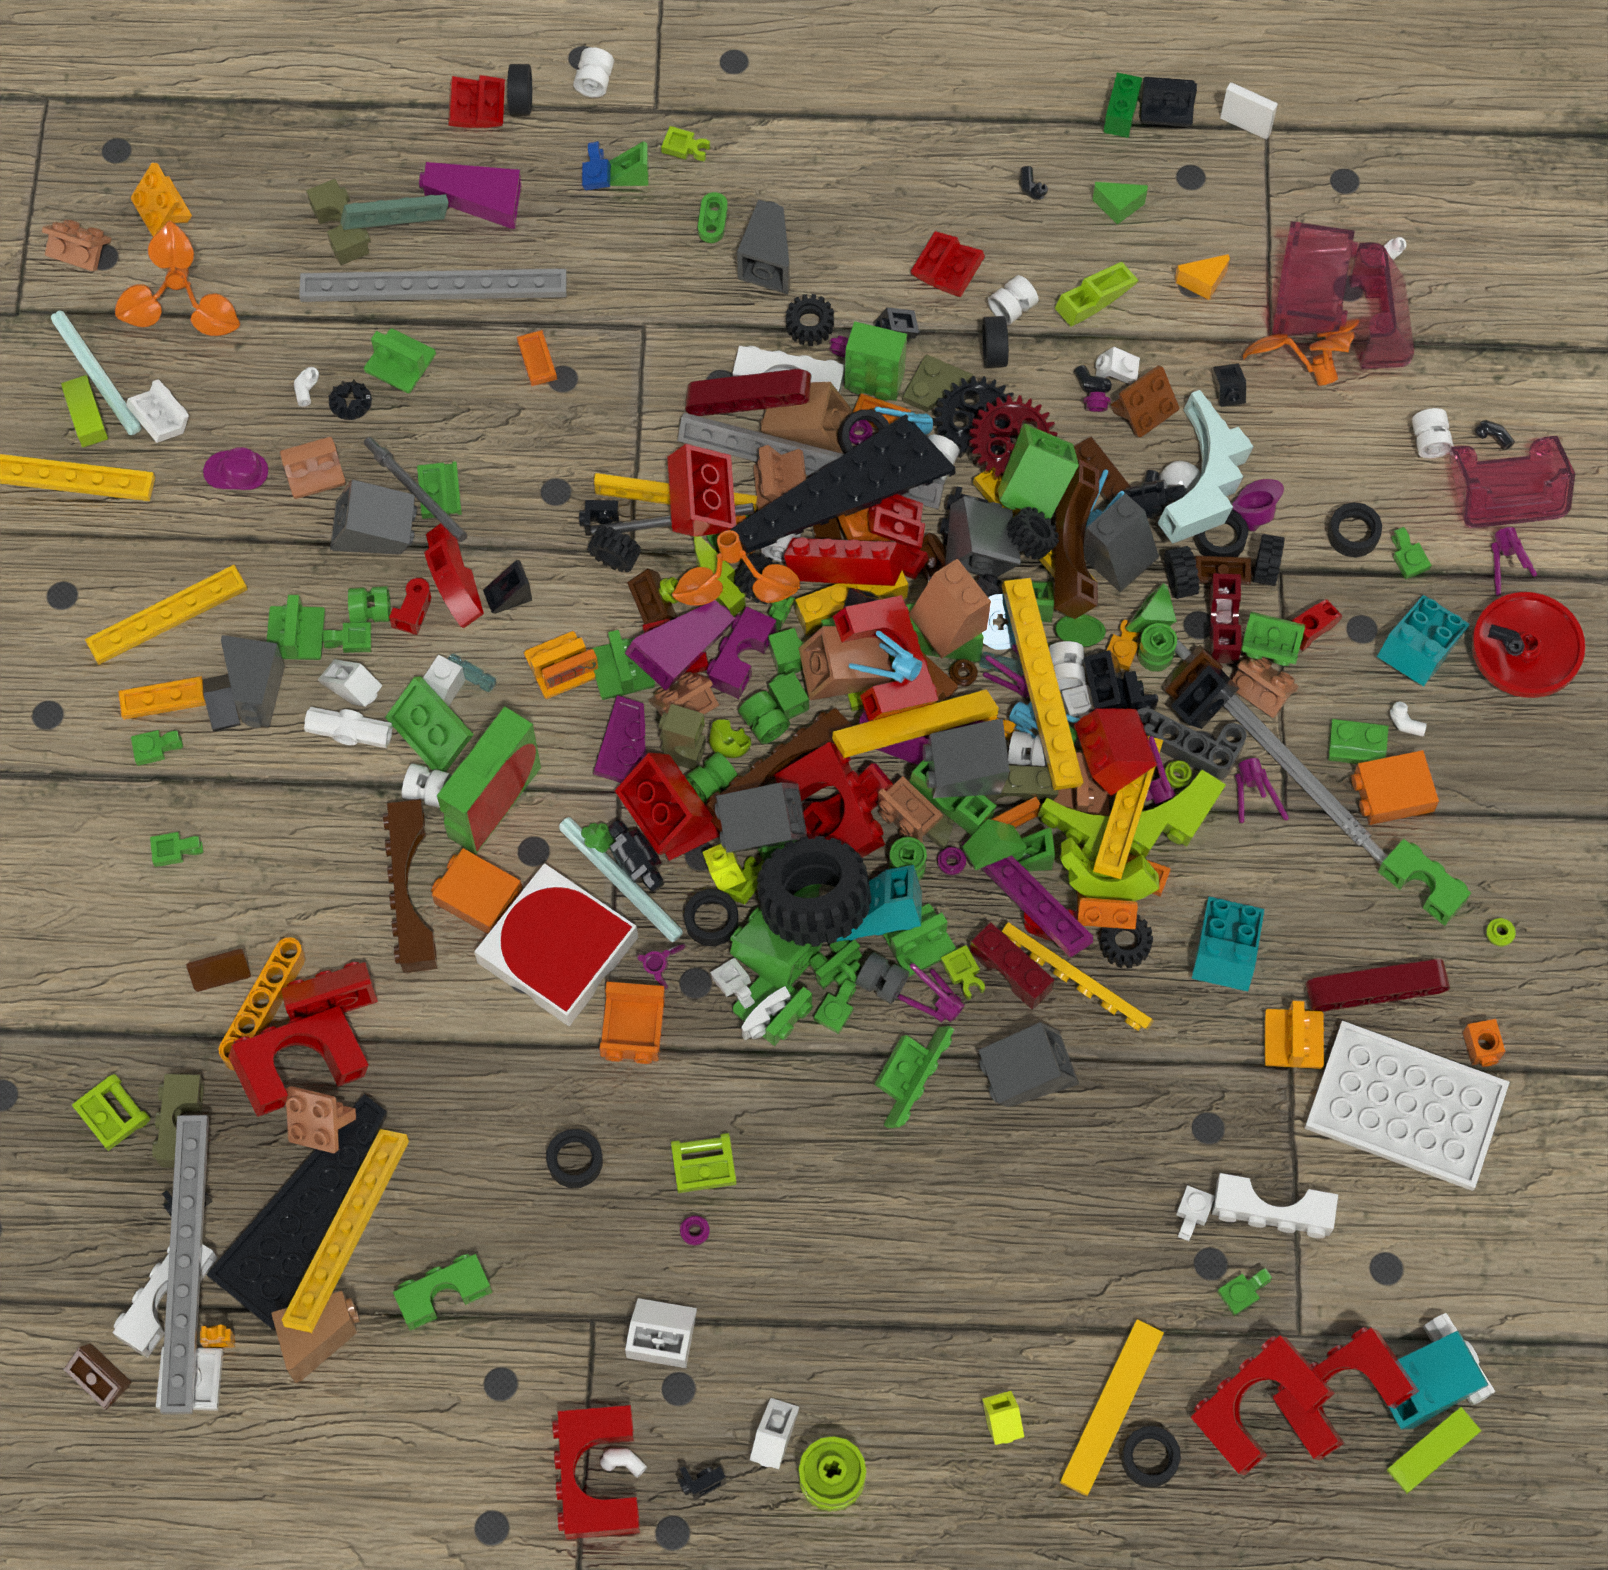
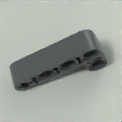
M1150 708L1137 710L1142 724L1147 723L1144 727L1146 735L1163 740L1160 752L1178 761L1186 762L1191 768L1199 772L1204 770L1218 780L1224 779L1230 774L1243 750L1247 733L1240 724H1227L1222 729L1217 740L1214 741ZM1171 734L1176 739L1169 741L1163 735ZM1235 737L1239 742L1230 743L1226 738ZM1197 747L1201 752L1192 753L1188 748ZM1214 760H1223L1226 765L1219 766L1214 763Z

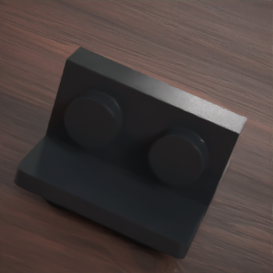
M1144 77L1141 123L1192 127L1197 83L1194 80Z

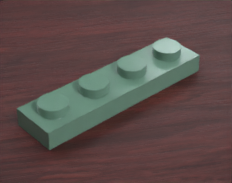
M445 194L416 198L405 197L386 201L378 200L367 203H351L344 205L340 222L343 230L442 220L445 218L449 202Z

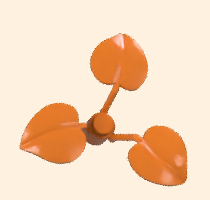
M169 220L153 236L148 246L150 260L160 268H168L165 281H163L162 286L154 295H152L150 288L144 284H137L127 288L117 301L115 307L116 317L123 322L137 327H149L155 324L161 316L162 307L156 299L161 296L167 287L173 290L186 288L192 306L196 308L191 315V322L198 331L210 336H221L233 332L239 328L240 321L237 318L233 305L227 298L214 293L203 296L199 304L196 302L191 289V283L187 281L189 275L188 267L193 262L194 250L186 234L174 222Z
M1360 320L1338 321L1319 329L1316 332L1317 337L1326 338L1312 343L1309 349L1311 351L1322 350L1323 354L1315 356L1312 364L1295 342L1288 338V335L1285 333L1269 335L1255 341L1246 349L1243 359L1248 355L1271 351L1284 344H1288L1307 366L1308 372H1314L1317 385H1327L1338 380L1332 351L1349 352L1350 344L1355 337L1354 332L1350 330L1355 328Z
M745 515L736 516V525L747 519ZM728 530L722 532L717 538L720 553L717 554L716 573L713 574V571L706 567H696L689 570L679 580L672 596L681 603L694 606L705 605L717 599L723 591V585L717 579L721 576L724 560L728 563H737L740 559H743L751 573L758 579L753 584V592L756 598L766 603L779 602L795 594L800 589V581L791 569L779 564L768 565L764 568L762 575L758 573L746 556L747 553L742 548L739 535L735 531Z

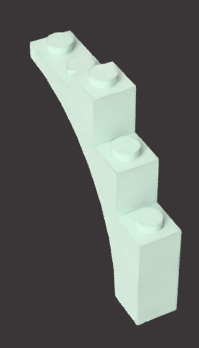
M1200 390L1191 393L1183 410L1192 423L1200 442L1202 455L1201 476L1197 485L1180 500L1165 507L1158 521V525L1172 544L1226 522L1233 508L1226 496L1234 494L1243 479V475L1237 466L1246 462L1254 447L1239 427L1231 430L1228 428L1226 422L1219 416L1211 402Z

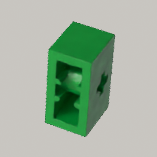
M1117 72L1103 133L1129 138L1141 90V77Z

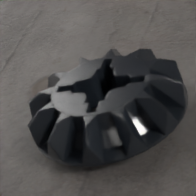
M354 379L352 382L342 380L340 385L337 387L333 386L331 394L328 395L329 407L332 413L344 420H355L364 416L372 404L371 393L365 384L357 383ZM353 392L354 399L356 400H351L347 407L344 398H348L349 394Z

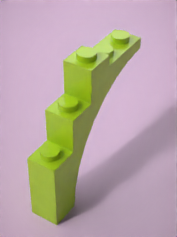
M1201 770L1192 783L1176 797L1154 809L1142 812L1130 853L1135 856L1142 854L1146 858L1162 832L1167 834V837L1172 842L1178 845L1183 844L1187 847L1226 784ZM1047 798L1037 816L1048 827L1058 828L1066 833L1067 838L1071 837L1075 843L1083 844L1082 851L1095 863L1110 816L1083 813L1067 808Z

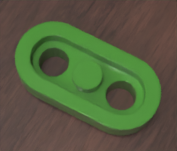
M708 193L701 202L698 234L707 243L718 242L724 236L728 202L721 193ZM716 207V208H718V210H717V211H714V210H711V208ZM709 230H714L715 232H714V233H708L707 231H709Z

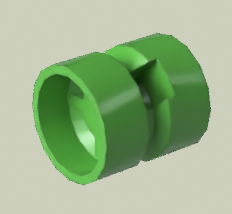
M388 586L372 587L370 591H367L365 588H349L348 610L350 623L368 622L369 619H372L375 623L390 622L391 604ZM369 602H374L375 607L370 608Z
M1155 623L1144 629L1138 648V660L1145 669L1159 672L1171 665L1177 646L1175 631L1163 623Z
M761 691L753 695L739 709L740 716L748 726H753L752 732L761 744H767L779 738L790 726V721L782 710L776 709L777 703L767 691Z
M716 752L704 761L705 768L698 766L685 776L706 805L708 799L714 793L720 792V789L726 790L729 788L730 782L738 776L730 762L719 752Z
M903 837L897 840L890 850L889 869L914 865L918 880L920 881L925 873L927 859L926 848L923 843L912 837Z

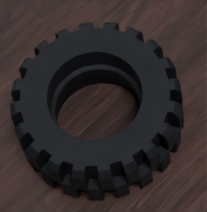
M816 836L815 839L802 837L798 842L793 843V841L785 843L784 848L781 850L777 848L772 852L771 859L767 858L761 866L762 869L758 873L757 890L764 921L769 925V929L774 934L780 935L781 939L789 943L793 940L796 945L805 946V944H811L812 947L821 946L820 943L828 942V944L836 943L838 938L843 937L844 939L849 936L853 928L856 930L869 913L871 892L866 865L860 854L856 851L854 852V848L846 843L842 845L838 839L831 838L826 840L824 836ZM826 884L835 887L829 893L816 898L794 896L797 891L810 885Z

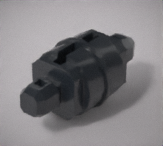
M1163 479L1142 482V484L1124 489V493L1145 510L1147 518L1154 519L1162 515L1166 506L1183 498L1187 494V490L1181 484L1171 485L1169 488Z
M620 820L613 822L608 827V831L616 842L609 849L619 863V867L624 870L633 883L644 880L643 883L650 891L659 890L664 885V881L656 870L662 865V862L653 846L641 834L639 829L628 832L629 829Z

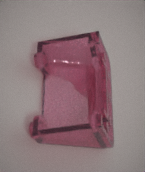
M1291 221L1272 335L1285 333L1288 336L1336 332L1339 331L1340 326L1345 327L1348 311L1343 310V299L1350 257L1356 258L1358 242L1353 241L1354 230Z
M1375 242L1359 243L1350 272L1351 287H1361L1365 291V298H1379L1380 313L1374 315L1369 322L1370 335L1365 351L1361 352L1359 357L1361 369L1405 367L1410 364L1413 358L1414 344L1404 275L1383 245Z
M1557 435L1538 438L1531 444L1529 456L1477 461V453L1474 448L1470 446L1450 447V465L1461 515L1467 526L1481 528L1562 518L1570 512L1576 473Z

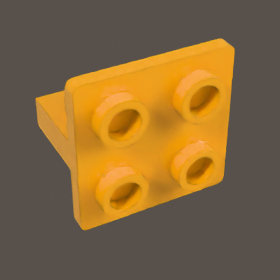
M151 163L133 192L131 200L151 235L154 236L169 220L174 223H188L192 215L170 177L164 175L158 163Z
M574 631L524 651V656L545 699L595 679V673L591 671L548 690L543 682L542 669L586 651L582 638H577Z
M1292 1001L1289 1010L1266 1009L1265 1065L1323 1068V1012L1304 1011V1001Z

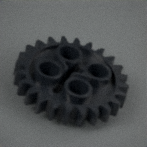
M972 376L970 383L961 378L960 387L955 383H951V391L944 389L943 398H938V407L934 411V415L937 416L934 420V426L940 427L937 428L936 434L944 435V437L953 441L960 450V458L965 453H969L970 461L974 458L971 454L977 447L969 446V441L975 439L969 435L970 429H977L972 425L973 419L979 417L978 411L983 410L987 412L986 404L988 402L995 407L996 398L998 397L1003 403H1006L1008 395L1013 399V392L1004 394L1006 385L1001 386L999 389L996 388L995 379L991 384H986L985 376H983L981 383L976 381L975 376ZM972 399L977 404L969 405L965 402V400ZM1003 419L995 421V425L999 426L1000 429H1005L1009 426L1008 422ZM960 421L966 426L957 427L954 423ZM990 434L991 438L997 437L994 434ZM1015 435L1010 436V443H1013L1012 439H1016ZM994 445L990 448L994 454H996V450L1000 454L1005 452L999 445Z

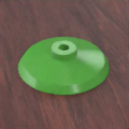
M1085 614L1076 619L1065 616L1056 625V632L1063 641L1077 642L1082 644L1083 647H1090L1099 643L1106 634V629L1101 621Z

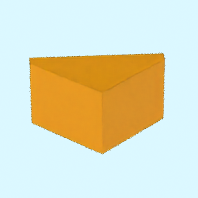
M1229 254L1177 265L1176 284L1210 300L1227 273L1230 261Z

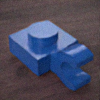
M599 141L588 143L590 162L582 163V186L585 190L610 187L611 164L608 159H604L603 148L599 149Z

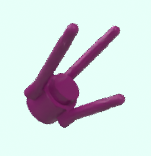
M1506 527L1497 531L1494 535L1496 542L1491 544L1494 553V575L1497 596L1501 595L1500 552H1503L1505 556L1516 553L1522 567L1528 568L1533 577L1537 576V572L1513 527Z
M1013 644V645H1012V649L1015 651V653L1017 654V656L1020 658L1019 653H1018V649H1017V645H1016V644ZM985 656L988 662L1018 683L1014 685L987 672L983 673V677L1020 694L1024 698L1027 696L1030 698L1024 675L1021 677L991 656Z
M1150 736L1149 743L1158 764L1156 766L1160 778L1151 782V789L1148 791L1146 801L1153 799L1155 805L1176 795L1167 779L1154 737Z
M1250 758L1240 762L1238 765L1240 773L1235 775L1238 789L1239 822L1244 823L1245 783L1247 787L1257 786L1261 797L1265 798L1267 795L1263 786L1264 783L1281 816L1287 821L1289 817L1271 785L1265 769H1262L1260 760L1258 758Z
M681 944L662 953L657 951L649 952L646 955L637 953L636 958L643 962V967L648 973L654 974L655 980L659 982L660 986H664L667 989L668 985L662 977V973L665 972L668 966L667 958L684 950L686 946Z
M911 963L910 968L940 997L934 1005L938 1010L929 1008L901 994L898 995V999L935 1017L941 1023L944 1019L951 1023L965 1007V1004L961 1002L962 999L950 989L934 969L930 970V974L945 992L914 963Z

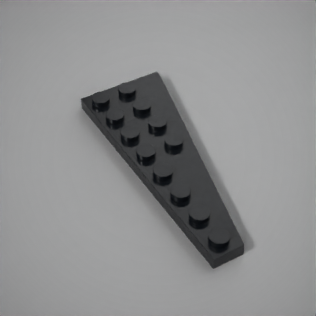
M905 414L730 530L735 531L739 535L742 548L748 554L775 544L778 539L790 534L798 535L804 533V529L819 523L821 526L829 523L830 519L843 514L846 517L880 504L885 498L896 494L904 495L909 493V489L925 484V486L933 484V480L946 475L951 477L956 474V468L914 422L908 421V415Z
M365 1094L352 1107L356 1110V1120L338 1129L339 1150L335 1153L316 1149L206 1274L209 1279L273 1331L276 1329L271 1313L288 1308L388 1115L387 1111Z

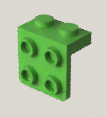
M761 976L749 988L752 993L750 996L755 1003L745 1009L738 1000L733 1006V1013L744 1022L763 1000L779 990ZM791 986L788 989L791 1001L777 1016L772 1014L769 1016L770 1024L765 1029L766 1034L762 1037L774 1047L781 1039L785 1040L794 1029L793 1025L800 1018L804 1019L813 1007L812 993L804 986L799 992Z

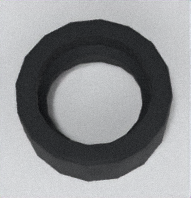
M510 64L507 79L509 113L530 115L533 94L530 64Z
M1004 316L983 317L982 348L986 368L1007 367L1008 329Z
M871 409L859 410L848 415L841 422L838 430V443L842 452L846 454L855 448L851 444L849 432L857 421H871L881 431L889 425L887 419L882 414Z
M1356 502L1344 504L1338 508L1331 517L1328 527V538L1333 548L1344 556L1354 558L1366 556L1372 552L1378 544L1382 533V522L1377 512L1366 504ZM1347 518H1357L1366 522L1371 529L1370 537L1363 542L1349 541L1339 532L1341 521Z
M1231 510L1224 523L1230 525L1237 532L1236 542L1229 547L1213 545L1207 540L1205 531L1194 535L1195 546L1200 554L1213 557H1238L1243 552L1248 537V526L1244 518L1236 511Z
M719 889L699 891L689 899L685 906L684 922L686 930L690 937L701 945L715 947L725 944L731 939L738 928L739 913L736 903L729 894ZM707 903H718L727 910L728 922L720 931L714 933L704 932L698 928L694 920L697 909Z
M568 1129L557 1134L551 1140L546 1151V1162L552 1178L560 1185L568 1188H582L591 1184L599 1176L603 1166V1154L597 1139L589 1132L581 1129ZM571 1142L585 1144L592 1154L590 1167L579 1175L564 1173L557 1163L560 1149Z
M1144 1426L1135 1430L1126 1440L1121 1453L1122 1467L1127 1476L1136 1484L1144 1487H1159L1167 1483L1178 1470L1181 1460L1180 1447L1175 1437L1167 1430L1157 1426ZM1145 1439L1160 1441L1168 1451L1169 1461L1167 1467L1158 1474L1149 1475L1141 1472L1133 1461L1134 1448Z

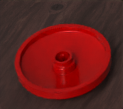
M1516 592L1496 599L1481 613L1472 634V652L1479 670L1494 686L1514 696L1539 698L1562 690L1575 678L1585 656V637L1576 617L1562 603L1539 593ZM1491 624L1517 631L1525 645L1523 653L1513 656L1507 652L1501 641L1489 638L1488 633Z

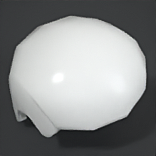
M1174 461L1163 469L1158 480L1164 479L1169 488L1171 485H1184L1187 493H1189L1199 482L1201 474L1196 466L1191 463Z

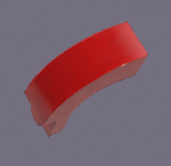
M877 763L870 764L859 775L862 783L860 786L861 791L870 800L874 809L879 803L878 792L882 788L887 791L894 784ZM841 793L823 802H813L803 812L808 839H815L816 836L827 837L839 827L845 810Z

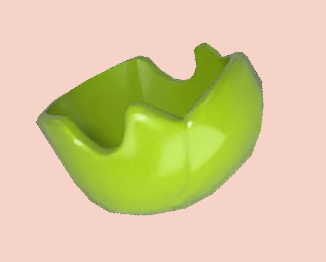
M717 719L711 724L709 745L715 753L719 752L726 758H739L750 750L751 738L745 734L743 728L734 731L729 720Z

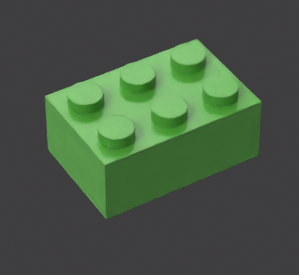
M854 321L846 346L845 389L855 394L864 393L872 395L884 401H897L905 374L907 334Z

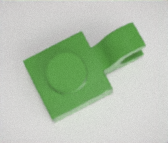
M1405 527L1395 530V535L1391 539L1398 551L1394 553L1393 558L1405 580L1430 570L1432 565L1420 543L1411 545L1410 537Z
M791 596L782 601L771 603L772 607L768 615L776 620L778 631L782 628L792 609L794 598Z
M371 622L343 623V630L341 631L324 630V648L333 649L343 645V653L371 652Z
M159 730L131 736L134 758L138 766L165 760V751L183 748L182 737L179 736L178 731L168 732L162 737Z
M175 832L150 837L152 862L155 867L182 863L183 854L199 855L204 853L203 842L199 840V836L181 839L180 834Z
M846 979L837 997L828 993L815 1014L814 1021L839 1034L854 1011V1008L848 1005V1002L856 991V984Z
M1266 1268L1249 1280L1242 1273L1219 1288L1217 1293L1235 1317L1259 1301L1260 1297L1256 1291L1270 1283L1272 1276Z

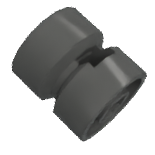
M873 952L862 967L856 980V985L868 992L877 991V997L889 1004H893L908 979L909 971L897 964L890 966L888 959Z

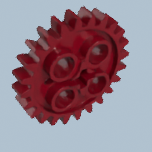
M1008 395L1006 403H1003L998 397L996 398L995 407L988 402L986 404L987 412L983 410L978 411V416L981 420L973 419L972 425L977 429H970L969 435L975 439L969 441V446L977 448L972 451L971 456H980L977 466L986 465L984 474L994 471V480H997L1000 475H1004L1015 444L1010 443V436L1015 435L1017 440L1022 425L1031 424L1036 429L1055 437L1058 435L1057 432L1050 431L1054 428L1055 422H1046L1050 413L1040 414L1041 404L1035 408L1031 407V398L1024 404L1022 403L1021 395L1018 396L1016 402H1013L1011 396ZM1003 419L1008 422L1009 426L1008 428L1000 429L995 425V421ZM994 434L997 437L991 438L989 435ZM994 445H999L1005 452L1002 455H995L990 448Z

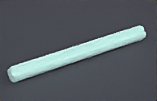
M57 311L52 314L51 320L125 430L129 435H135L140 432L142 427L139 421L126 407V402L65 313Z
M567 817L559 824L560 831L671 942H675L683 934L682 929L636 883H633L631 878L605 852H598L595 848H589L584 844L585 838L581 836L582 828L572 818Z

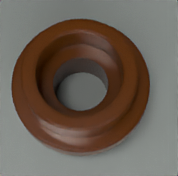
M958 660L950 668V678L958 686H970L977 679V667L969 660ZM965 671L969 675L967 677H961L959 675V672Z

